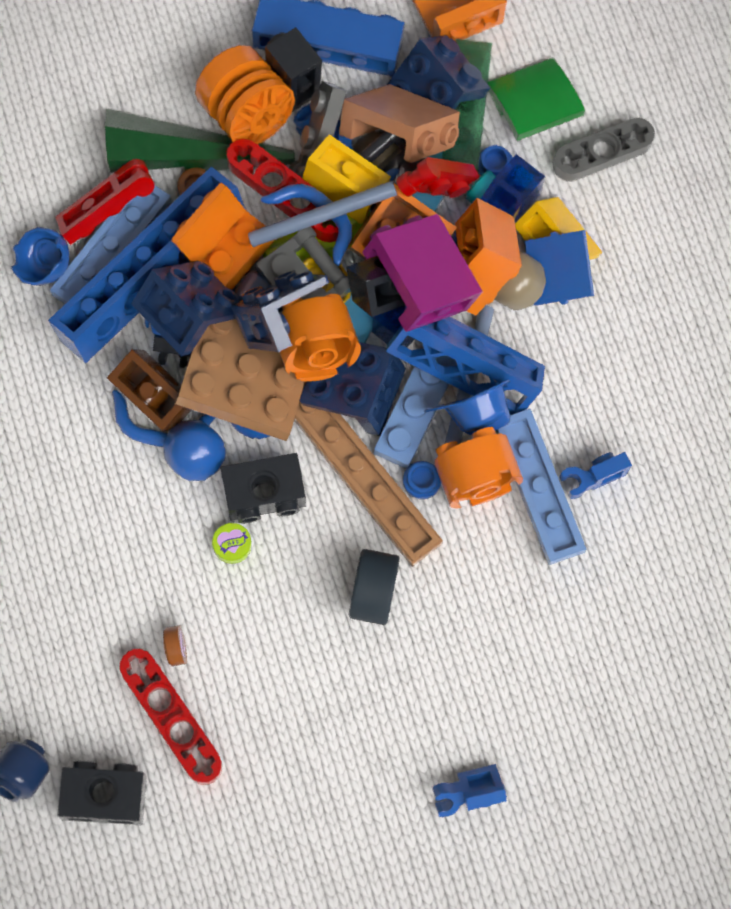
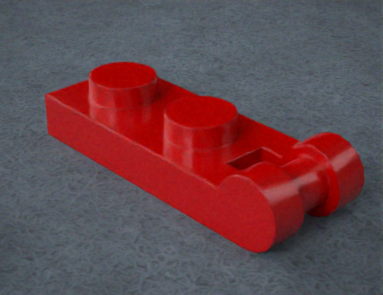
M426 157L417 164L416 170L413 172L406 171L397 177L396 183L400 191L407 197L420 192L431 194L432 196L442 195L455 198L466 193L470 189L469 184L480 177L473 164Z
M140 159L129 161L55 216L61 235L70 245L78 239L90 235L97 225L109 216L118 214L125 204L136 196L146 197L153 192L155 185L145 162Z

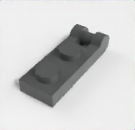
M321 81L320 88L315 90L312 96L310 107L313 112L309 125H306L301 133L300 146L302 149L298 160L289 166V169L301 178L303 177L308 158L329 134L334 136L347 92L336 84Z

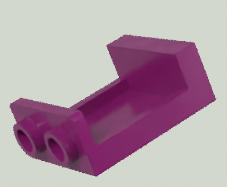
M438 214L422 218L420 215L414 216L401 226L391 228L390 225L383 226L371 234V241L362 251L366 259L375 256L379 257L406 304L407 309L399 317L405 332L467 311L483 293Z

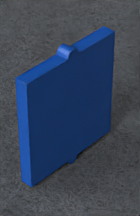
M585 230L565 234L551 232L548 237L525 241L526 253L542 264L546 278L542 296L534 303V306L556 302L566 305L569 303V300L594 296Z

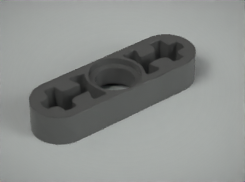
M632 118L567 143L557 150L553 161V170L564 181H576L643 155L652 145L655 136L654 128L649 121L643 118ZM632 131H635L637 135L644 134L641 143L636 138L628 140ZM625 141V144H624V147H623V150H622L621 142ZM598 142H607L613 147L614 153L609 157H600L595 153L593 146ZM584 149H586L587 157L582 158ZM569 156L571 161L579 159L576 168L572 169L569 164L563 165L565 157Z

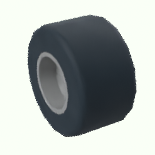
M369 549L361 550L349 609V617L351 619L380 625L387 624L400 561L398 555Z

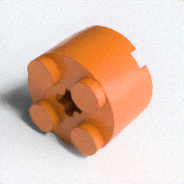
M328 294L324 297H313L305 300L298 298L282 306V314L290 327L288 336L292 343V346L280 351L285 370L288 374L290 372L295 373L296 379L301 381H320L337 375L336 368L347 362L349 368L358 359L361 352L360 343L348 309L340 295Z
M486 427L472 434L473 439L460 444L456 441L448 442L436 449L438 457L435 459L434 464L451 508H462L459 501L470 500L471 506L489 502L512 491L510 483L514 480L519 485L523 482L522 474L507 435L496 434L494 427Z

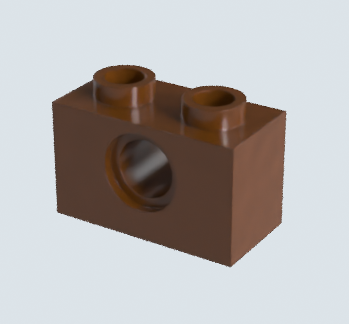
M132 349L107 377L113 385L162 431L172 429L192 410L175 404L181 384L145 350Z

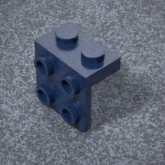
M447 35L420 38L386 84H391L454 110L460 102L483 99L490 90L489 85L482 78L480 70L470 64L460 52L459 45Z

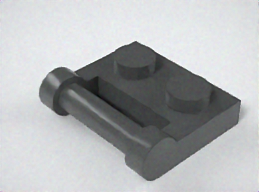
M312 227L297 232L293 238L259 261L255 267L270 286L275 285L274 278L292 270H295L296 274L309 271L296 255V252L304 247L323 273L327 275V278L334 287L328 292L320 287L300 298L305 300L313 297H324L328 294H338L343 298L351 292L348 276L344 275L315 238L317 233Z

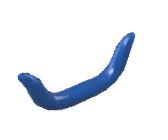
M305 184L288 185L260 199L265 204H279L293 198H302L311 202L316 208L333 202L315 187ZM347 214L330 219L338 228V237L333 248V261L337 266L341 264L344 253L352 239V225Z
M113 390L115 419L121 431L134 441L163 447V442L168 433L135 425L129 417L127 402L119 391ZM205 414L199 420L210 426L216 417Z

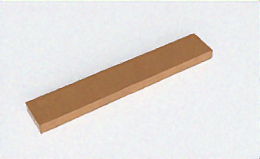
M299 401L294 418L296 424L408 563L413 567L443 544L441 537L340 414L303 406Z

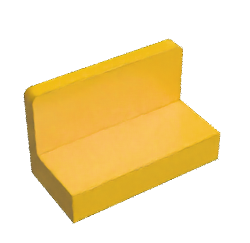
M329 134L308 158L302 178L334 202L390 181L391 176ZM371 205L349 212L347 215L358 223L363 224L367 219Z
M559 197L536 201L515 223L516 230L525 241L548 237L551 232L565 234L585 230ZM586 232L589 260L598 258L602 254V250Z

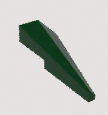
M106 109L105 139L107 163L110 173L116 172L133 159H140L145 162L148 170L184 167L185 171L191 168H201L207 171L210 167H213L216 171L229 170L227 149L233 142L227 135ZM264 143L258 144L284 165H290L295 161L294 150ZM250 154L245 157L237 155V161L240 163L242 160H247L251 163Z

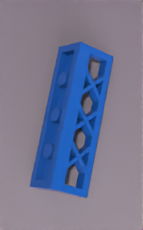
M452 317L444 318L405 332L401 325L387 344V353L472 396L510 380V383L503 386L504 391L516 390L524 394L517 403L506 398L510 415L526 410L543 389L545 365ZM408 335L422 342L424 348L411 350L401 345V343ZM449 356L456 360L457 365L444 367L436 362L435 357ZM482 373L489 377L490 382L478 384L470 380L468 374Z

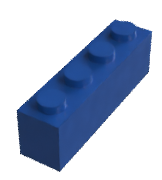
M260 0L252 29L253 48L265 50L269 40L276 34L281 32L287 33L296 27L323 63L392 77L396 72L405 22L399 21L390 15L375 16L365 14L351 7L343 9L331 7L317 0Z

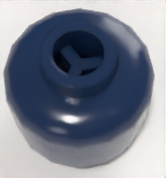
M25 739L23 743L10 741L5 744L0 751V796L12 802L33 797L50 770L48 761L43 756L45 750L38 743Z

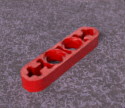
M249 139L236 140L227 149L229 170L262 197L292 184H305L313 187ZM250 154L251 163L247 160H242L240 163L237 161V155L245 157ZM268 173H277L283 180L279 185L270 187L262 182V178ZM290 200L273 204L289 217L316 208L312 203L305 208H296L292 206ZM323 222L311 226L317 233L316 238L330 243L337 240V226L328 225L324 228Z
M143 649L128 651L120 661V672L123 679L188 776L200 785L214 783L220 777L223 770V763L218 752L153 656ZM134 659H137L140 663L148 662L144 668L151 681L156 675L161 679L149 684L142 693L138 691V688L145 685L139 675L136 673L128 674L132 669L130 662ZM156 690H165L171 695V704L163 711L153 710L149 706V697ZM179 722L190 724L194 730L192 739L185 744H178L171 738L172 727ZM200 740L205 744V746L198 748L202 757L205 760L211 758L215 760L211 765L213 773L209 776H206L203 772L196 774L193 771L198 767V764L191 753L186 759L181 755V753L192 750Z

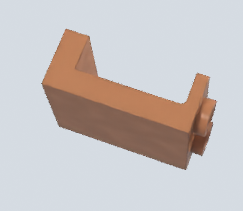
M388 84L344 99L339 135L353 139L378 129L384 130L406 140L404 160L413 163L454 147L459 135L458 122L460 112Z

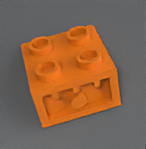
M412 0L431 37L447 35L455 42L502 24L507 5L506 0Z
M220 183L214 190L206 194L199 208L189 219L180 224L176 234L171 239L190 262L200 261L208 265L214 271V275L231 290L275 240L255 247L251 245L248 233L263 228L265 225L247 212L230 189L223 183Z

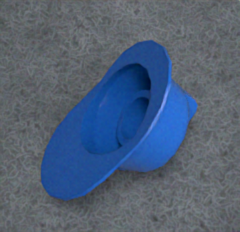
M507 380L475 396L424 410V412L445 408L459 429L468 435H472L474 432L486 427H494L496 431L510 422V414L503 386L511 381Z

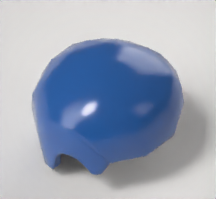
M43 227L34 228L25 232L18 241V244L13 247L16 254V263L12 266V271L22 283L35 286L47 285L56 282L68 268V243L56 230Z
M200 420L181 421L169 430L163 442L166 463L178 476L188 481L207 480L220 470L226 459V449L221 436Z

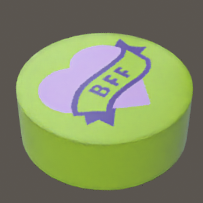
M227 523L216 530L212 539V545L215 555L221 561L228 564H236L248 557L251 552L252 541L245 527L237 523Z

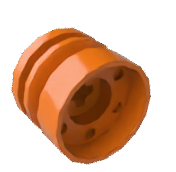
M238 45L226 49L206 65L196 82L195 95L198 103L213 119L218 121L219 127L227 133L232 142L240 139H249L256 144L264 142L277 133L293 111L295 98L292 89L283 82L279 75L271 70V66L251 46Z

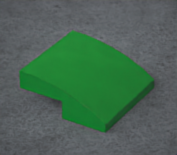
M554 58L487 82L490 87L489 93L500 116L505 115L516 141L584 116V105L570 80Z

